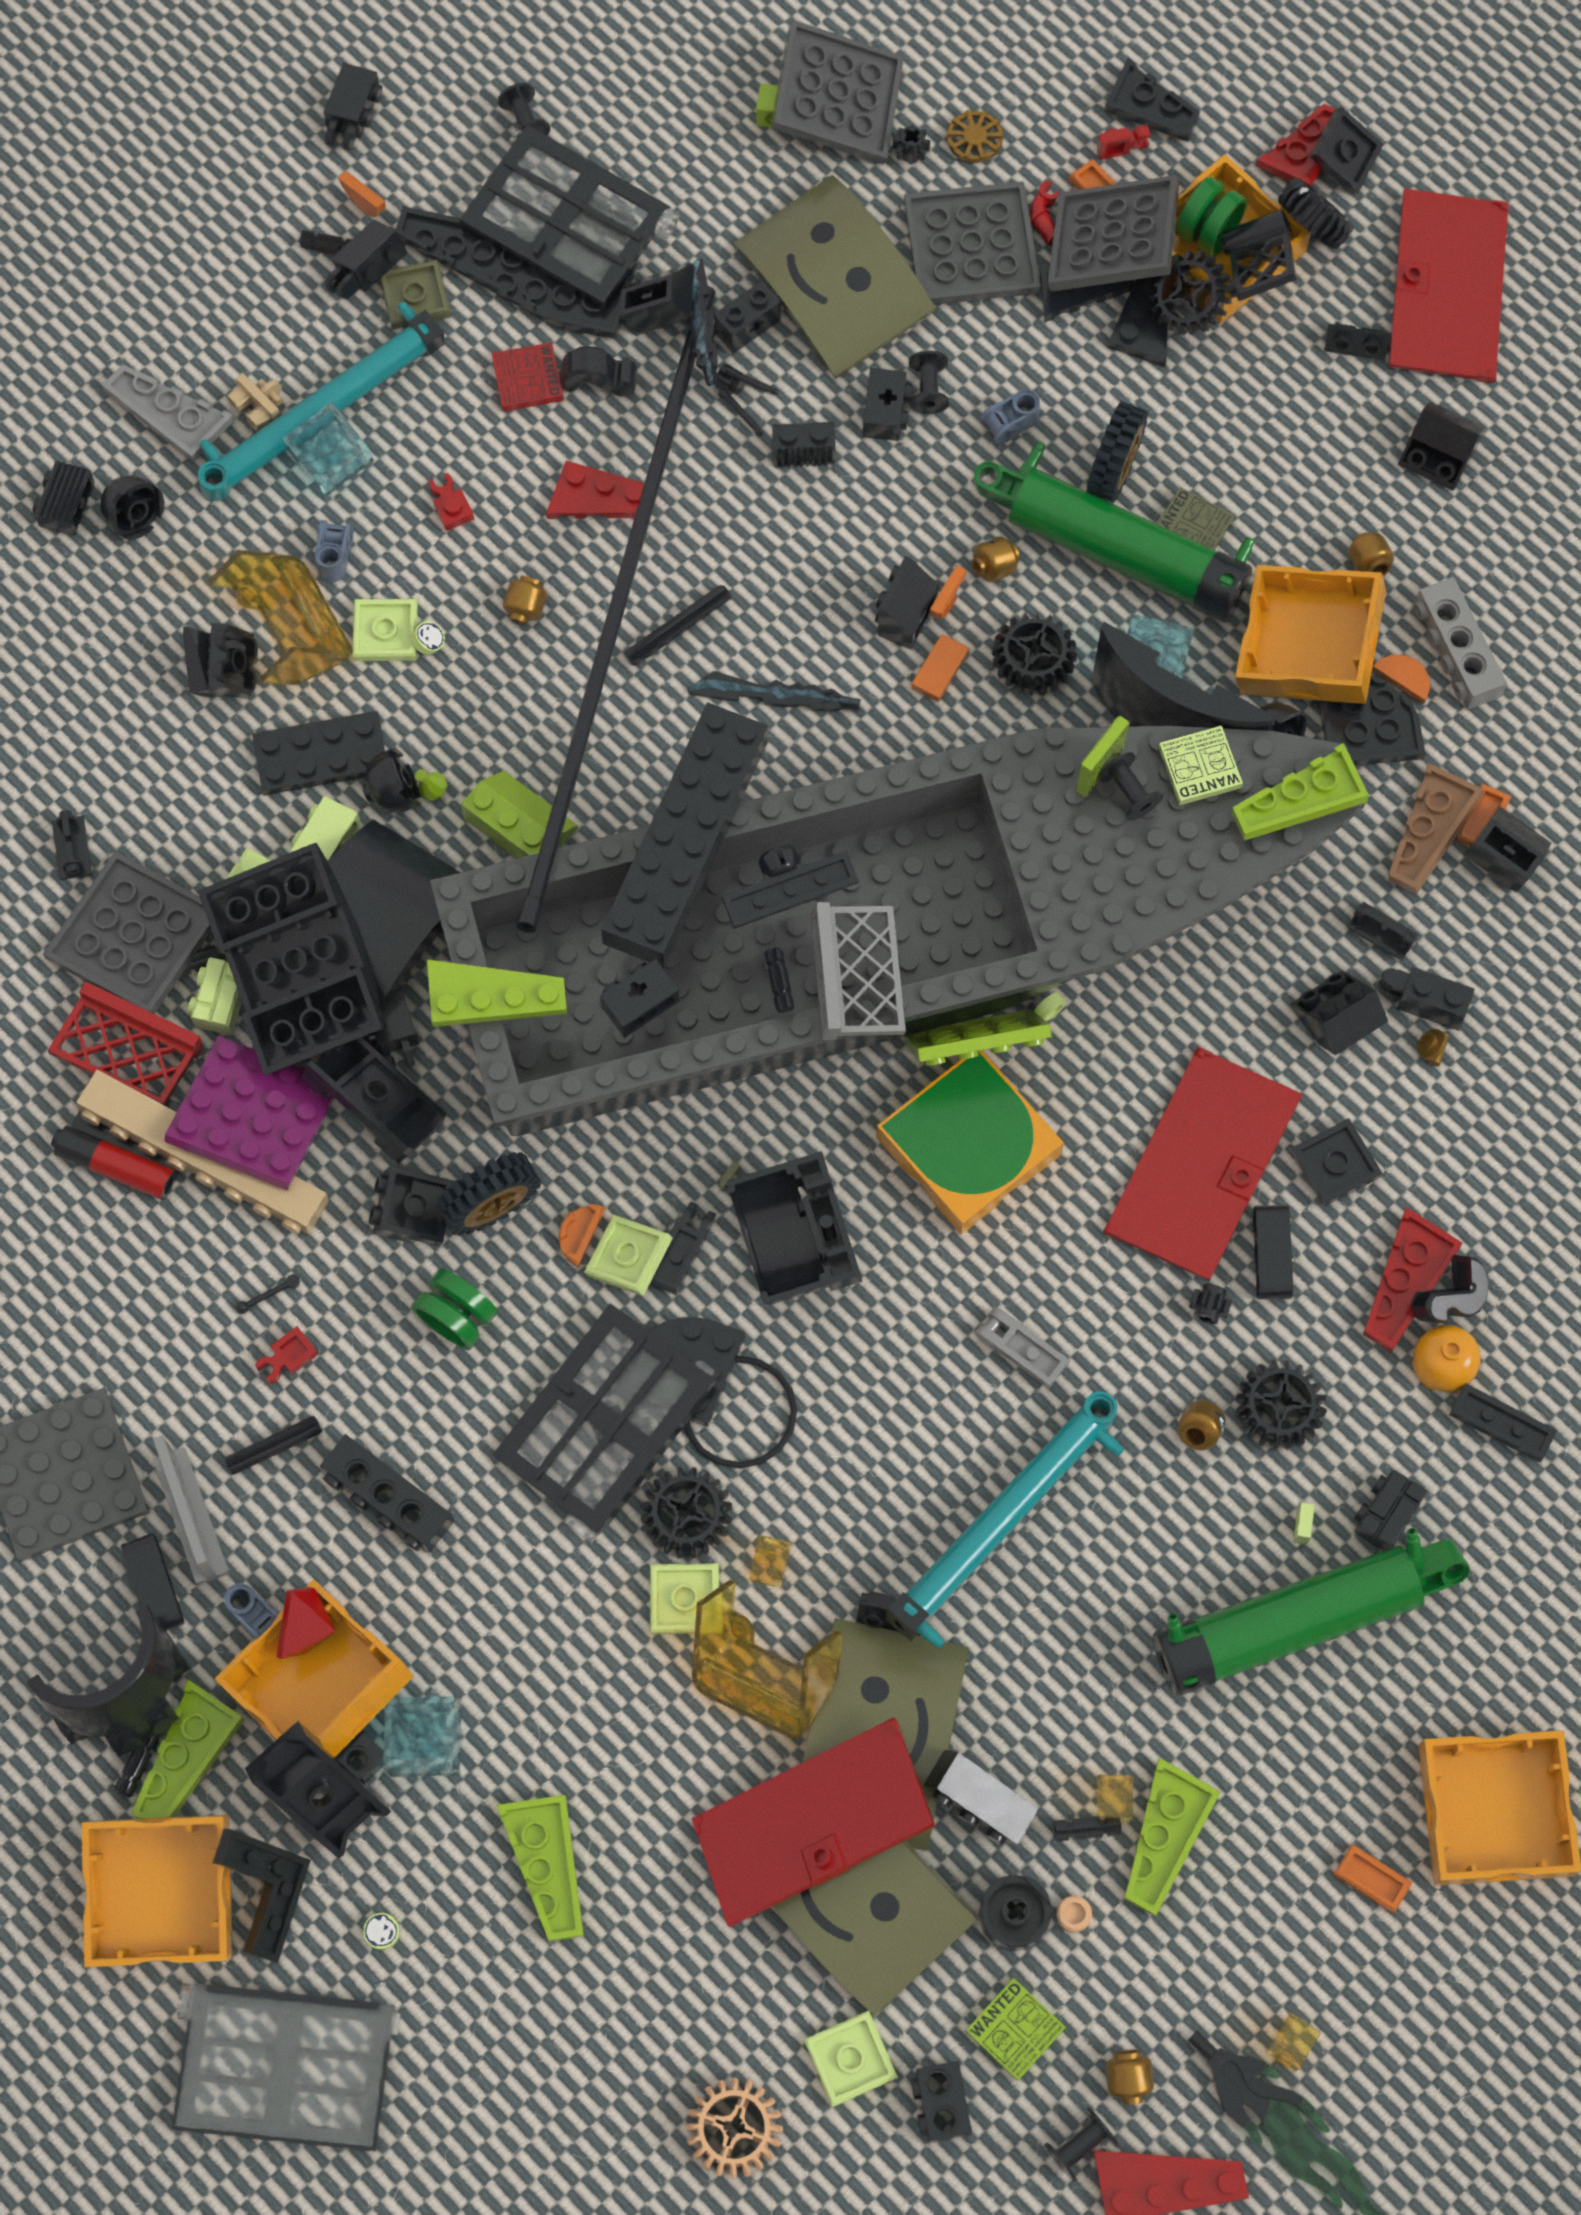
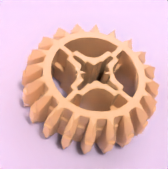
M733 2078L732 2089L726 2090L724 2080L718 2081V2086L721 2092L715 2095L710 2086L706 2087L705 2091L710 2099L706 2102L702 2097L697 2096L695 2102L702 2107V2110L698 2112L690 2109L688 2112L690 2117L698 2119L697 2124H686L687 2131H697V2136L687 2140L688 2145L694 2146L700 2143L701 2148L693 2154L695 2159H699L706 2154L708 2159L703 2165L706 2170L714 2162L718 2163L719 2165L716 2169L717 2176H722L726 2166L730 2167L731 2179H736L737 2177L736 2167H743L745 2177L751 2176L749 2164L754 2162L759 2171L764 2169L763 2163L759 2160L761 2155H764L770 2161L773 2160L774 2155L767 2150L768 2145L780 2147L781 2142L778 2139L771 2138V2134L782 2133L783 2127L772 2125L771 2121L779 2119L781 2113L780 2111L768 2112L767 2109L775 2104L774 2098H769L764 2103L760 2100L765 2094L763 2087H760L755 2095L750 2093L753 2086L752 2081L748 2080L744 2090H739L738 2078ZM739 2098L734 2111L729 2116H715L709 2113L721 2101ZM749 2102L760 2111L765 2124L764 2133L750 2127L745 2122V2114ZM741 2110L739 2119L742 2123L740 2127L745 2126V2131L752 2135L744 2132L743 2134L737 2133L732 2138L730 2146H727L729 2130L724 2131V2125L716 2122L732 2124L734 2119H737L738 2113ZM705 2124L713 2126V2128L718 2129L724 2135L720 2155L714 2152L706 2141L704 2133ZM749 2140L760 2143L757 2149L748 2156L730 2159L734 2147L739 2141Z

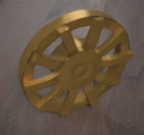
M966 110L964 113L954 117L948 127V147L956 157L970 163L985 162L993 158L1002 147V127L998 119H995L986 111ZM973 118H979L977 124H974ZM968 119L969 126L964 124L962 121ZM984 120L988 121L989 124H987V125H985V126L983 127V126H982L983 121H984ZM956 125H958L960 128L964 130V132L953 130L956 127ZM993 127H995L997 131L987 133V131ZM952 136H960L963 139L954 143ZM987 138H998L997 144H993ZM964 144L966 147L965 153L960 151L958 147ZM987 145L992 150L984 154L983 147ZM971 150H978L979 155L972 156L969 154Z

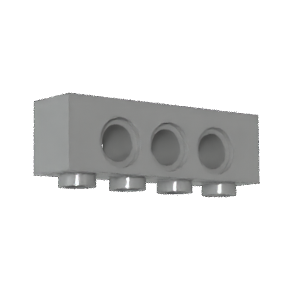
M1452 577L1419 589L1414 603L1415 614L1420 621H1424L1428 629V640L1432 647L1437 648L1441 656L1440 663L1443 671L1446 674H1450L1454 682L1453 688L1459 701L1463 700L1468 710L1501 698L1507 682L1455 578ZM1438 615H1446L1451 620H1442ZM1458 641L1464 647H1456L1451 642ZM1465 668H1472L1478 674H1470Z

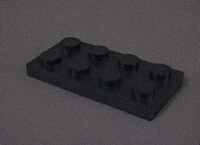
M378 711L252 733L263 796L364 778L369 762L375 756L385 751Z

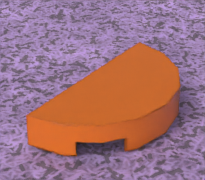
M345 171L338 177L347 195L364 213L371 217H377L386 208L384 199L349 172Z
M956 565L931 606L930 616L940 620V618L942 619L948 615L957 599V596L954 595L961 583H964L967 574L966 569Z
M1390 655L1381 658L1373 665L1372 672L1424 705L1430 691V678L1425 667L1416 659L1406 655Z
M589 1204L586 1207H581L574 1212H569L561 1223L558 1235L561 1251L568 1262L579 1268L604 1215L605 1206Z

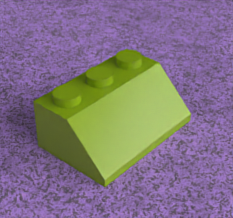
M506 771L481 780L461 803L464 820L516 859L539 853L552 806ZM567 817L558 848H561L578 829V825Z

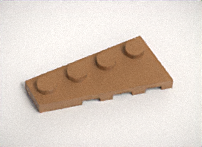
M1428 763L1422 785L1419 786L1414 808L1406 823L1403 839L1400 840L1388 874L1389 881L1418 894L1483 798L1484 789Z

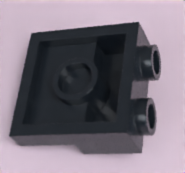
M393 1165L389 1166L383 1174L379 1173L376 1178L374 1192L380 1195L378 1206L373 1205L369 1214L368 1223L374 1225L372 1234L403 1242L411 1239L436 1246L442 1245L446 1223L437 1210L436 1203H438L439 1196L444 1195L445 1189L452 1188L451 1184L454 1180Z

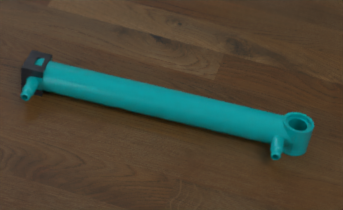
M401 302L398 305V309L408 322L406 329L223 456L208 440H202L199 446L210 460L204 463L198 471V481L202 495L211 501H220L226 498L231 488L423 354L428 357L444 346L443 330L426 310L417 315L406 302ZM212 477L222 479L217 485L207 483Z
M1098 1391L1093 1392L1086 1398L1084 1405L923 1576L889 1606L885 1619L910 1641L920 1634L936 1648H941L944 1645L945 1640L928 1624V1619L1095 1441L1116 1456H1120L1123 1453L1124 1448L1107 1432L1112 1427L1117 1414L1118 1406L1113 1396L1106 1392ZM1095 1408L1102 1409L1107 1416L1103 1418L1096 1417L1092 1414L1091 1410Z

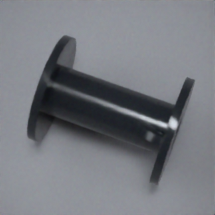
M529 83L511 85L498 96L497 102L499 107L503 110H512L519 125L513 133L514 142L526 125L531 126L546 136L549 135L551 130L547 121L535 119L529 103L535 96V89Z
M933 350L920 351L911 355L908 363L912 370L920 373V393L911 397L909 401L910 408L922 414H935L946 410L949 407L950 401L946 395L938 392V372L948 366V357L942 352Z
M1132 752L1125 753L1111 761L1098 775L1100 782H1107L1113 779L1132 805L1126 814V818L1129 821L1146 815L1164 797L1161 791L1148 794L1129 768L1136 758Z
M1089 2107L1085 2111L1092 2121L1057 2151L1048 2142L1044 2144L1054 2161L1073 2182L1077 2178L1070 2168L1105 2138L1114 2147L1118 2145L1117 2140L1107 2126Z

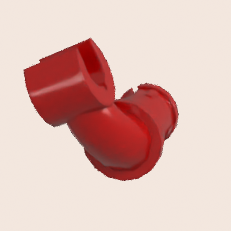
M1045 181L1040 185L1030 207L1031 227L1034 226L1048 246L1053 245L1055 223L1049 216L1050 211L1047 208L1055 204L1059 191L1054 194L1047 193L1050 191L1052 181Z

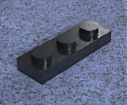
M1467 1383L1462 1388L1449 1414L1453 1418L1540 1463L1557 1430Z

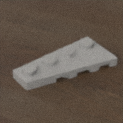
M123 364L102 384L105 393L192 462L203 453L202 448L199 446L202 440L206 439L212 444L235 421L234 414L225 410L223 412L211 407L210 403L201 399L197 401L184 395L183 391L174 387H166L158 383L157 379Z

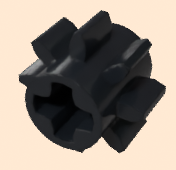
M914 124L904 129H898V137L893 138V148L897 149V159L902 158L910 165L919 159L924 161L925 151L930 150V140L926 139V129L920 130Z
M1203 1284L1202 1290L1194 1289L1189 1308L1195 1309L1194 1318L1207 1324H1218L1219 1318L1227 1319L1232 1300L1226 1299L1227 1291L1214 1284Z

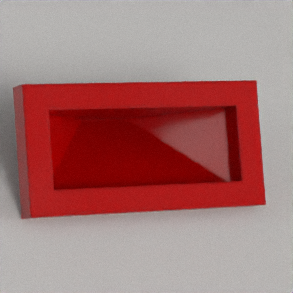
M309 1586L287 1590L277 1658L284 1659L305 1655L335 1632L315 1588Z

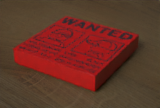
M552 342L492 353L503 412L563 401Z

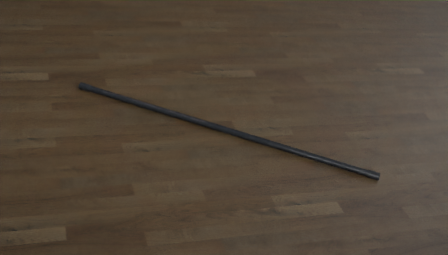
M708 286L710 296H705L704 301L706 310L711 311L716 291ZM698 288L694 301L696 320L693 324L699 343L697 349H699L705 328V323H703L701 318ZM688 328L528 893L523 901L518 918L517 928L526 933H533L537 929L543 908L542 901L696 360V356L691 351L693 343L689 340L692 334L690 328Z

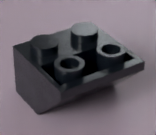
M690 263L651 275L621 290L619 316L639 334L691 319L694 265Z
M1429 402L1419 416L1398 465L1454 491L1473 457L1486 427L1433 402Z
M905 556L900 566L895 565L888 581L891 585L887 592L882 591L877 599L875 608L879 610L876 614L875 622L878 623L877 636L912 650L929 617L930 608L938 596L939 584L915 561Z
M1499 805L1464 856L1517 893L1539 866L1551 842Z
M1343 970L1330 975L1325 982L1314 989L1305 991L1300 995V998L1290 1003L1292 1010L1318 1045L1335 1056L1388 1022L1377 991Z

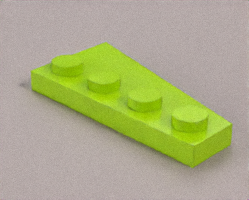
M1342 743L1334 748L1333 753L1324 758L1321 756L1316 758L1302 771L1296 774L1292 772L1282 778V782L1272 788L1267 787L1232 808V816L1245 841L1367 803L1369 794L1345 744Z
M427 960L433 1027L567 1014L565 983L562 977Z
M189 1679L183 1691L185 1693L180 1705L175 1709L179 1719L171 1724L165 1740H162L157 1751L158 1757L152 1770L148 1772L131 1812L138 1819L175 1817L245 1720L240 1714Z
M1158 1758L1124 1898L1127 1902L1156 1917L1221 1793V1791L1161 1758Z
M566 1795L496 1805L548 1941L553 1942L584 1937Z

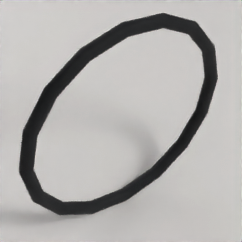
M737 1356L735 1363L740 1362L760 1366L773 1374L787 1392L791 1410L787 1431L778 1445L756 1459L742 1462L720 1459L702 1447L692 1433L690 1420L684 1428L686 1436L698 1453L717 1465L741 1469L763 1464L782 1451L794 1432L797 1406L793 1389L779 1370L761 1359Z

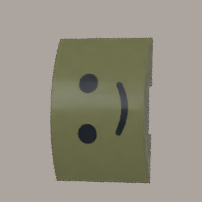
M833 174L733 243L734 247L760 281H763L781 301L783 308L800 329L801 335L835 379L936 310L923 286L886 233L853 193Z
M835 1618L803 1762L895 1717L901 1728L903 1739L934 1820L937 1802L931 1798L933 1792L923 1785L943 1751L949 1749L969 1647L945 1642L941 1648H936L920 1636H916L910 1641L897 1631L871 1628L865 1624ZM932 1828L906 1841L913 1849L927 1851Z
M907 1841L851 1867L848 1871L818 1886L806 1889L772 1906L819 1962L874 2016L978 1920L975 1914L931 1865L929 1866Z

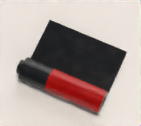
M147 1089L148 1092H150V1093H152V1094H154V1095H156V1096H158V1097L161 1096L160 1094H157V1093L152 1092V1091H150V1090ZM169 1099L166 1107L175 1112L181 1106V1103ZM80 1110L72 1126L66 1125L63 1129H57L51 1141L54 1155L163 1201L169 1195L180 1171L169 1166L166 1163L167 1159L159 1154H156L155 1157L150 1156L137 1147L139 1145L137 1142L129 1138L127 1141H122L109 1132V1127L101 1123L95 1126L85 1121L80 1116L82 1114Z

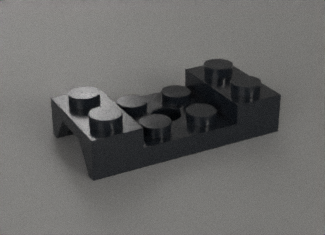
M363 1038L332 1049L318 1062L311 1060L307 1064L302 1076L325 1099L332 1095L377 1135L374 1143L398 1164L441 1128L447 1115L442 1108ZM368 1088H379L384 1096L374 1097L369 1093Z
M299 1721L292 1725L245 1768L253 1785L338 1859L345 1853L349 1834L369 1816L386 1817L391 1813L384 1798L364 1779L361 1778L359 1780L323 1747L320 1740ZM328 1789L326 1796L321 1799H313L317 1791Z

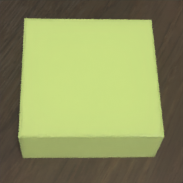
M1301 1502L1298 1507L1293 1543L1307 1545L1309 1542L1315 1504Z

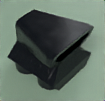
M212 623L211 633L183 627L189 692L209 698L227 696L246 699L250 697L256 687V675L252 669V664L258 654V645L254 634L229 624Z

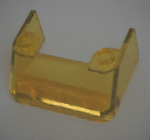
M237 550L208 580L210 586L232 588L235 598L241 606L260 610L284 654L260 677L262 683L298 685L342 664L352 654L350 642L309 568L299 558L291 555Z
M729 1580L697 1602L692 1664V1681L694 1686L701 1694L789 1738H799L811 1728L838 1680L842 1632L836 1630L805 1653L803 1667H800L754 1644L755 1633L752 1623L744 1615L734 1611L736 1582Z

